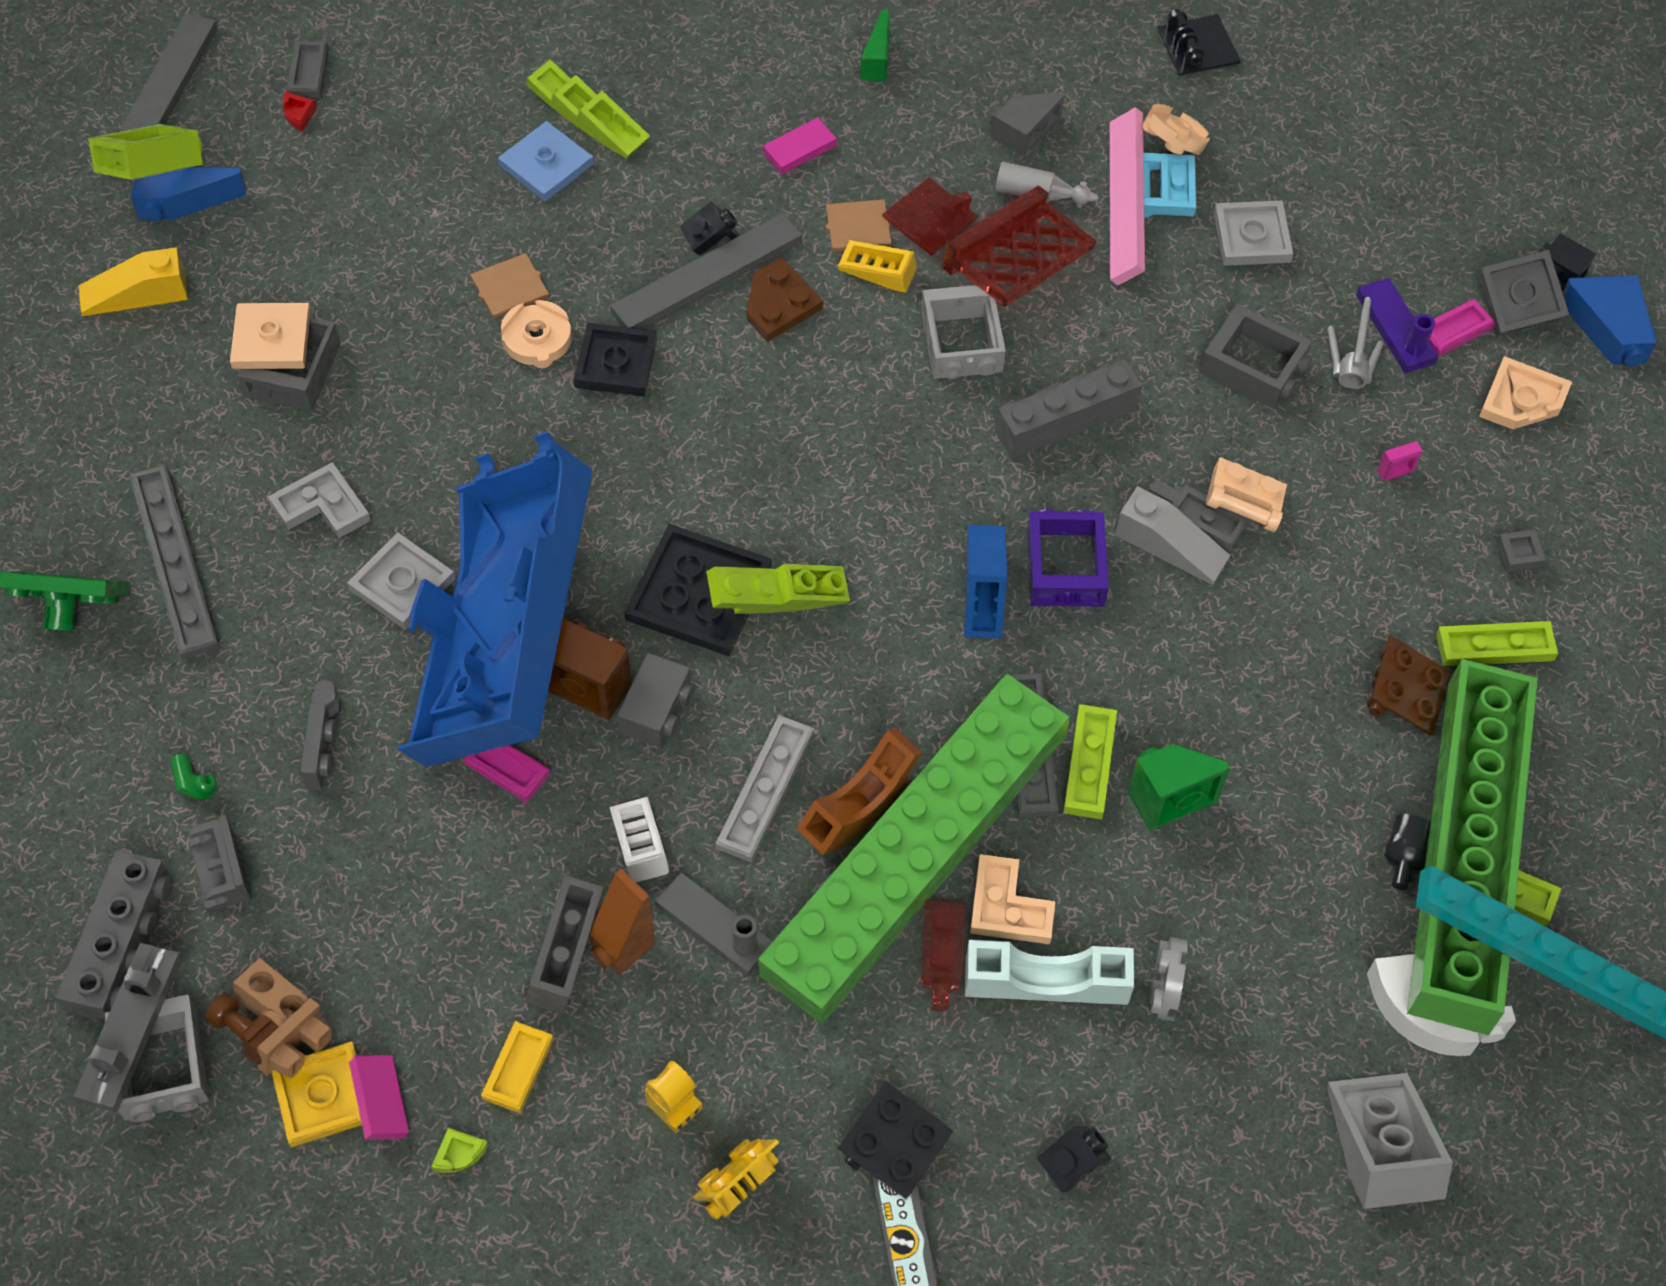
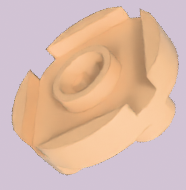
M1154 104L1142 125L1143 129L1165 140V147L1177 155H1182L1184 150L1200 155L1210 138H1207L1209 134L1207 130L1185 113L1177 117L1170 114L1173 109L1172 107Z
M540 300L535 301V305L524 307V303L519 304L505 315L501 323L504 350L514 360L523 364L534 365L538 368L549 367L553 361L559 359L567 352L572 342V329L568 316L561 307L552 302ZM539 329H543V335L539 337H532L529 333L530 331L537 332Z

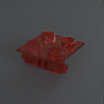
M929 177L882 214L883 218L931 256L978 219V216L970 210L972 199L968 193H956L952 196Z

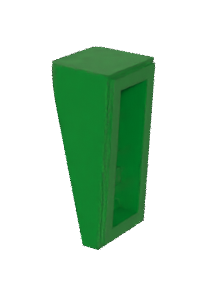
M888 10L881 11L861 56V80L884 82L887 80L890 13H888Z

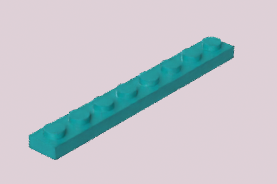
M1432 865L1420 871L1416 901L1417 908L1666 1040V991Z

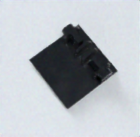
M1175 9L1169 13L1167 24L1157 27L1179 76L1241 62L1218 14L1187 20L1184 12Z
M884 1081L837 1149L847 1156L844 1161L855 1170H858L860 1167L864 1168L907 1200L953 1133V1130L887 1081Z

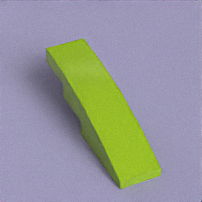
M551 59L527 78L526 86L551 108L604 146L626 159L650 139V135L603 91L596 94L577 75L573 78L566 75Z

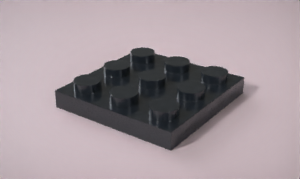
M668 524L624 612L625 620L730 657L749 614H735L734 608H713L706 571L713 567L771 569L772 559Z

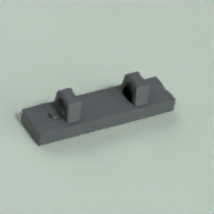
M144 943L139 944L73 1095V1098L78 1103L115 1113L118 1112L181 964L182 957L179 952L157 948ZM136 986L143 988L150 996L135 993Z

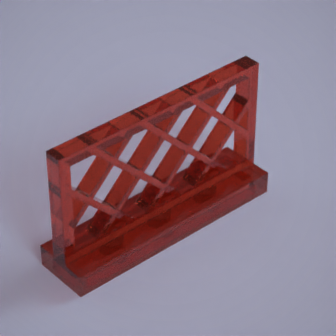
M1037 186L948 242L941 268L951 276L958 271L1006 307L1094 249L1097 240L1048 204L1046 201L1049 193L1042 187ZM1045 216L1055 226L1038 225V220ZM1016 234H1033V241L1016 239ZM1039 235L1057 237V243L1040 242ZM1063 238L1075 239L1080 245L1064 244ZM996 247L1009 248L1011 255L993 254V249ZM1017 249L1034 251L1035 258L1017 256ZM1041 252L1058 254V259H1041ZM971 263H988V270L976 269ZM994 264L1012 266V273L995 271ZM1018 267L1036 268V273L1034 275L1020 274ZM995 281L1013 283L1014 288L1006 293L996 285Z

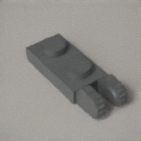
M321 679V681H317V684H314V692H312L300 771L306 788L311 791H322L324 777H330L332 759L331 754L327 753L328 742H335V718L340 715L341 700L337 694V687L334 682L327 679Z

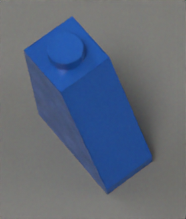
M1638 276L1569 278L1563 291L1568 313L1612 365L1626 364L1628 366L1646 363L1657 342Z
M968 525L965 564L964 637L1002 638L1007 586L1005 526Z

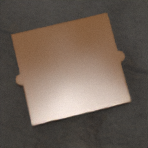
M885 200L826 204L828 224H826L825 230L830 234L832 252L845 251L849 240L886 247L892 246L889 230L891 219L887 218Z
M526 253L470 274L479 292V300L484 301L493 319L507 314L513 307L524 303L525 307L535 303V301L549 298V293L540 279L541 272L535 270Z

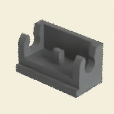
M219 816L216 820L202 823L189 829L191 838L189 843L207 913L251 900L234 830L227 816Z

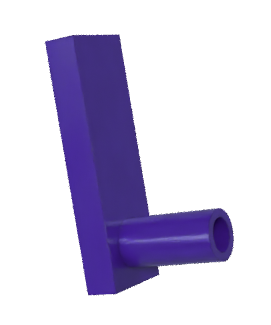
M1390 278L1358 288L1356 296L1362 305L1366 297L1371 298L1369 317L1405 374L1436 364L1439 356L1429 342L1435 327V320L1430 315L1419 314L1414 318Z

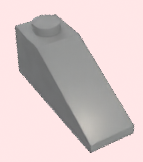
M1138 486L1120 512L1115 536L1211 585L1215 583L1230 559V554L1174 505Z

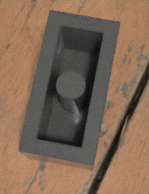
M647 653L617 714L619 733L662 748L667 736L672 738L676 733L680 721V716L677 714L682 704L688 706L692 699L695 684L691 683L690 667Z

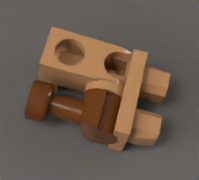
M260 958L233 982L234 998L228 993L221 994L211 1003L205 1014V1020L215 1028L227 1026L243 1041L244 1055L248 1060L258 1064V1069L266 1076L275 1070L291 1079L301 1070L305 1063V1055L296 1048L305 1042L317 1052L321 1051L332 1039V1028L320 1018V1005L313 999H308L299 989ZM256 978V980L249 986L252 979ZM240 1008L245 1013L250 1010L258 1017L252 1021L239 1013L238 1010Z

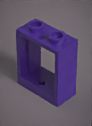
M1051 509L1030 511L1027 526L1030 606L1105 607L1109 584L1104 512H1092L1090 510L1056 512ZM1040 535H1093L1095 575H1042Z

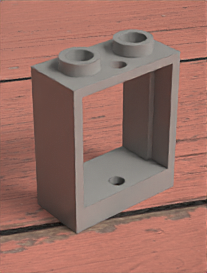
M992 284L923 290L921 314L933 379H955L960 376L970 375L988 376L1003 372L1006 350ZM983 317L989 349L941 353L935 321Z
M189 994L165 999L150 1035L185 1028L192 1084L133 1097L132 1081H130L118 1110L125 1121H148L154 1118L157 1113L170 1110L174 1112H187L197 1108L200 1103L209 1102L198 1010ZM110 1012L105 1013V1022Z

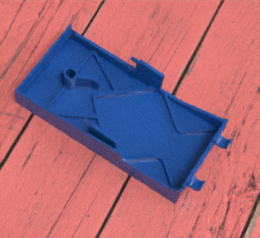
M548 432L535 436L539 444V452L534 455L533 460L495 474V463L489 453L476 457L480 465V474L475 476L474 481L456 488V491L459 493L460 569L454 595L452 597L427 579L421 580L409 615L411 620L408 630L410 633L414 632L416 626L432 635L433 639L408 744L398 746L397 750L424 766L440 764L539 737L593 472L587 465L556 443Z

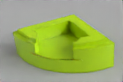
M448 1128L431 1166L432 1170L440 1173H453L472 1166L483 1156L489 1146L488 1142Z

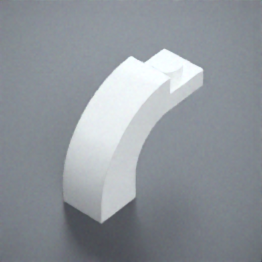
M1414 954L1377 958L1367 972L1373 997L1383 1016L1401 1035L1427 1050L1445 1055L1468 1056L1472 1054L1480 1041L1482 1043H1492L1505 1038V1035L1516 1022L1512 1006H1505L1503 1016L1488 1036L1407 1014Z

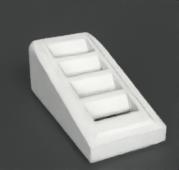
M648 797L610 807L629 876L635 882L668 874L669 868ZM645 815L644 819L627 824L622 823V820ZM649 829V831L626 837V834ZM653 843L652 846L630 851L631 848Z

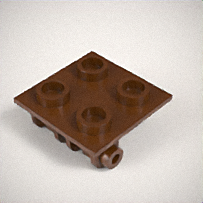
M1390 635L1386 648L1380 655L1382 661L1380 668L1376 670V679L1372 683L1374 688L1372 696L1367 701L1369 713L1373 716L1381 717L1384 715V712L1391 711L1423 732L1433 735L1450 672Z

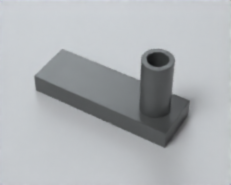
M680 873L655 900V906L747 977L758 967V958L772 944L770 939L757 930L756 921L751 916H738L683 873Z

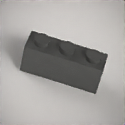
M564 875L524 1003L564 1014L601 897L602 886Z

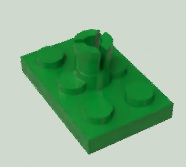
M0 571V587L5 588L4 595L35 596L45 599L43 629L74 631V613L76 600H79V594L80 602L101 604L116 603L117 597H129L130 581Z

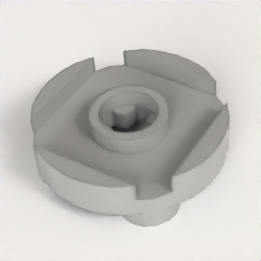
M1170 937L1168 941H1159L1156 964H1158V973H1161L1160 981L1152 980L1149 997L1151 1013H1156L1157 1019L1175 1020L1174 1010H1178L1186 968V964L1180 963L1182 952L1187 953L1188 943L1185 939Z

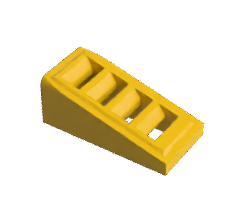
M849 240L838 269L880 286L906 293L917 270L914 251ZM858 254L863 255L860 263H855ZM871 259L875 260L873 266L869 265Z

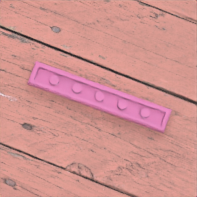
M1136 107L1110 122V280L1116 285H1120L1145 272L1143 113Z

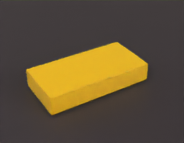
M515 1021L481 1094L482 1100L521 1114L554 1041L553 1035Z

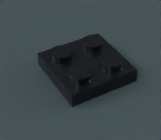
M587 323L574 376L575 388L645 397L657 344V331Z

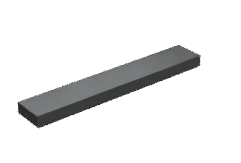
M185 13L119 132L157 124L165 125L218 29L216 20Z
M781 213L610 305V311L622 327L643 329L802 243V234L784 213Z
M166 464L129 474L182 660L219 649Z

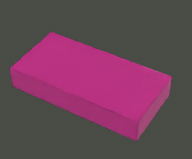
M817 117L763 145V154L779 173L783 175L836 147L837 138Z
M1472 299L1434 318L1435 327L1429 342L1438 356H1441L1492 330L1496 322L1475 299Z
M512 745L466 756L463 759L466 766L525 803H528L550 775L549 768Z
M355 1056L349 1061L365 1140L404 1138L409 1133L393 1056Z

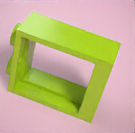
M157 124L88 138L95 173L132 180L203 165L201 156L202 142L198 136V130Z

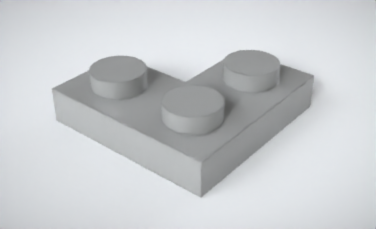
M333 462L268 496L270 505L287 530L321 513L339 539L371 521L368 511Z

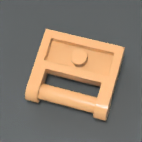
M1220 457L1214 467L1206 505L1217 509L1219 506L1263 524V529L1274 533L1282 519L1283 513L1281 510L1287 484Z

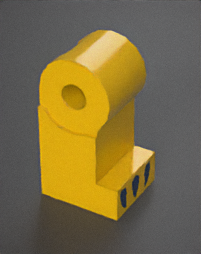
M672 1060L656 1079L649 1080L645 1085L647 1105L675 1133L703 1109L702 1103L694 1096L695 1083Z

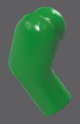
M179 754L170 759L175 786L179 793L199 801L207 800L214 795L217 786L215 778L210 774L206 778H204L203 774L195 775L189 755Z

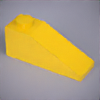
M177 247L139 253L79 285L82 316L188 300L186 273Z

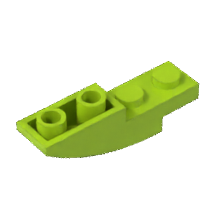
M783 564L776 569L713 567L706 571L713 608H734L735 614L790 612L850 602L843 566Z

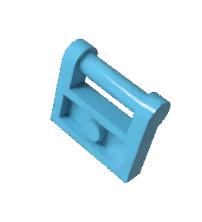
M1143 153L1144 217L1148 218L1153 214L1194 217L1196 211L1195 155ZM1160 170V198L1150 197V171Z

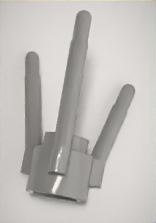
M1370 297L1364 299L1355 352L1347 353L1345 358L1340 360L1334 327L1328 326L1327 328L1333 360L1332 376L1339 378V383L1343 387L1359 389L1371 383L1372 372L1383 347V342L1378 341L1369 361L1366 360L1363 350L1370 314Z

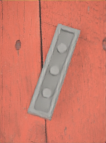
M778 715L715 843L716 849L750 863L753 862L814 735V728Z

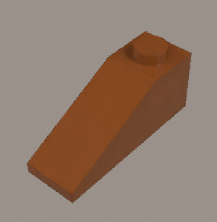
M622 869L615 873L590 931L593 948L590 951L591 955L601 967L607 969L610 966L618 975L623 973L655 945L650 897Z

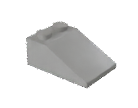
M1408 1073L1328 1082L1327 1090L1349 1177L1364 1209L1446 1199L1453 1162Z

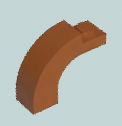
M897 728L887 730L860 771L836 792L816 799L796 830L822 855L847 845L883 815L901 795L911 781L908 775L923 755V752Z

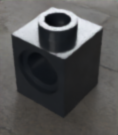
M1561 233L1552 244L1546 242L1539 251H1550L1562 292L1569 278H1584L1587 275L1596 256V253Z

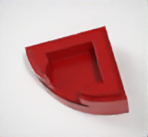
M285 92L282 104L286 120L292 127L303 132L317 109L316 101Z

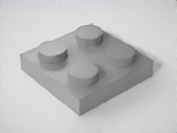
M1283 200L1215 203L1213 213L1223 266L1291 263L1293 249Z
M396 533L347 582V585L352 593L406 630L410 624L411 618L409 615L421 580L427 579L444 591L455 580L453 570L400 533Z

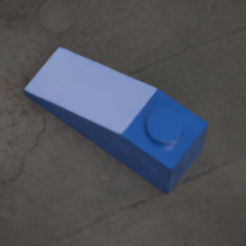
M189 167L135 179L131 199L139 219L149 221L174 220L244 196L247 189L240 168Z

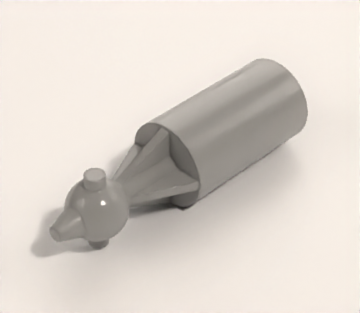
M1003 161L1000 165L995 188L996 192L1045 203L1072 198L1078 208H1081L1088 202L1098 200V195L1091 192L1090 188L1086 186V182L1082 181L1080 185L1073 188L1055 176L1053 172Z

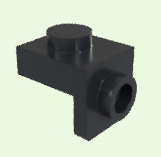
M713 202L708 203L680 225L691 249L698 255L703 254L725 236H728L731 240L740 236L735 228L738 222L734 215L727 208L722 210Z
M1087 1126L1072 1127L1037 1157L1061 1192L1069 1191L1097 1166L1106 1165L1112 1160L1106 1151L1108 1144L1104 1137L1096 1129H1089Z

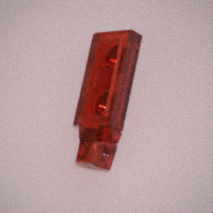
M925 901L921 981H923L922 988L932 989L931 1011L948 1012L950 990L959 991L962 982L965 903Z

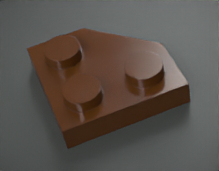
M782 257L754 273L747 307V321L767 342L823 309V300Z

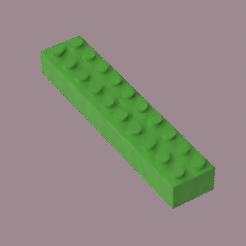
M1461 659L1448 684L1425 868L1432 865L1515 910L1538 678ZM1420 909L1407 1014L1489 1036L1505 1012L1510 957Z
M1006 674L758 958L759 976L823 1025L1013 801L1020 790L1063 742L1067 735L1070 717L1015 678Z

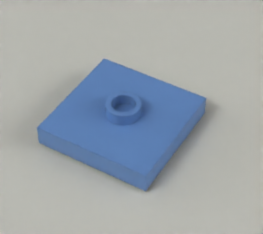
M547 121L498 157V164L502 169L545 202L594 165L592 155Z

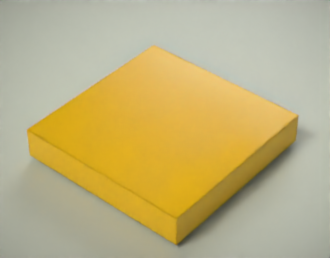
M352 1041L306 1055L305 1063L301 1070L291 1079L275 1070L272 1071L290 1147L362 1125L349 1061L357 1056Z

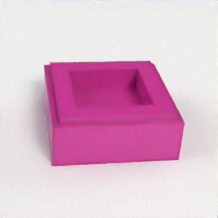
M1417 441L1384 451L1377 469L1382 480L1387 481L1415 471L1423 451Z

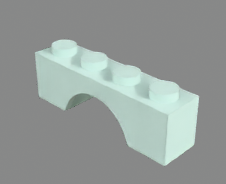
M969 940L965 964V997L1128 1005L1134 988L1133 948L1092 946L1078 954L1048 957L1022 952L1016 949L1010 942Z

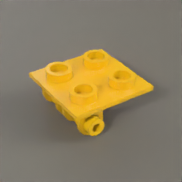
M749 1139L744 1140L729 1154L732 1161L721 1171L718 1168L711 1170L699 1181L698 1186L700 1190L692 1198L695 1201H709L705 1209L714 1220H718L721 1216L726 1218L741 1203L730 1188L742 1200H745L748 1196L739 1185V1180L754 1192L757 1189L756 1184L760 1185L775 1172L774 1166L779 1161L771 1150L779 1141L777 1139H757L752 1142Z

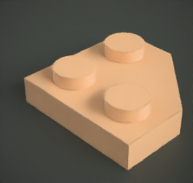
M1504 356L1479 417L1510 429L1520 428L1559 415L1572 381Z

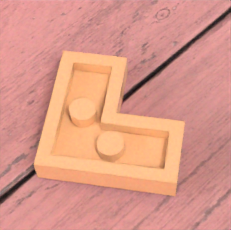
M980 854L970 934L1050 944L1055 901L1015 896L1019 859Z

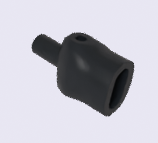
M1399 814L1396 816L1393 831L1384 853L1388 861L1397 865L1392 881L1394 888L1406 890L1412 869L1420 871L1425 869L1431 821L1410 814Z

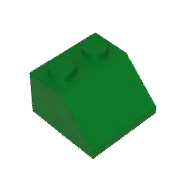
M1174 744L1161 749L1159 747H1152L1145 750L1137 758L1128 794L1149 831L1218 803L1230 767L1226 761Z

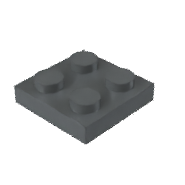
M1549 250L1481 267L1478 271L1492 318L1496 322L1495 328L1498 336L1563 320L1569 316Z

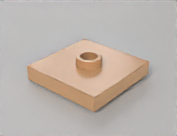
M237 303L230 357L232 369L305 368L311 314L309 303Z

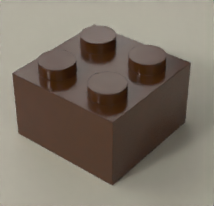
M563 619L548 692L610 720L632 685L628 648L616 638L610 636L605 638L592 632L585 624L579 621L570 622Z

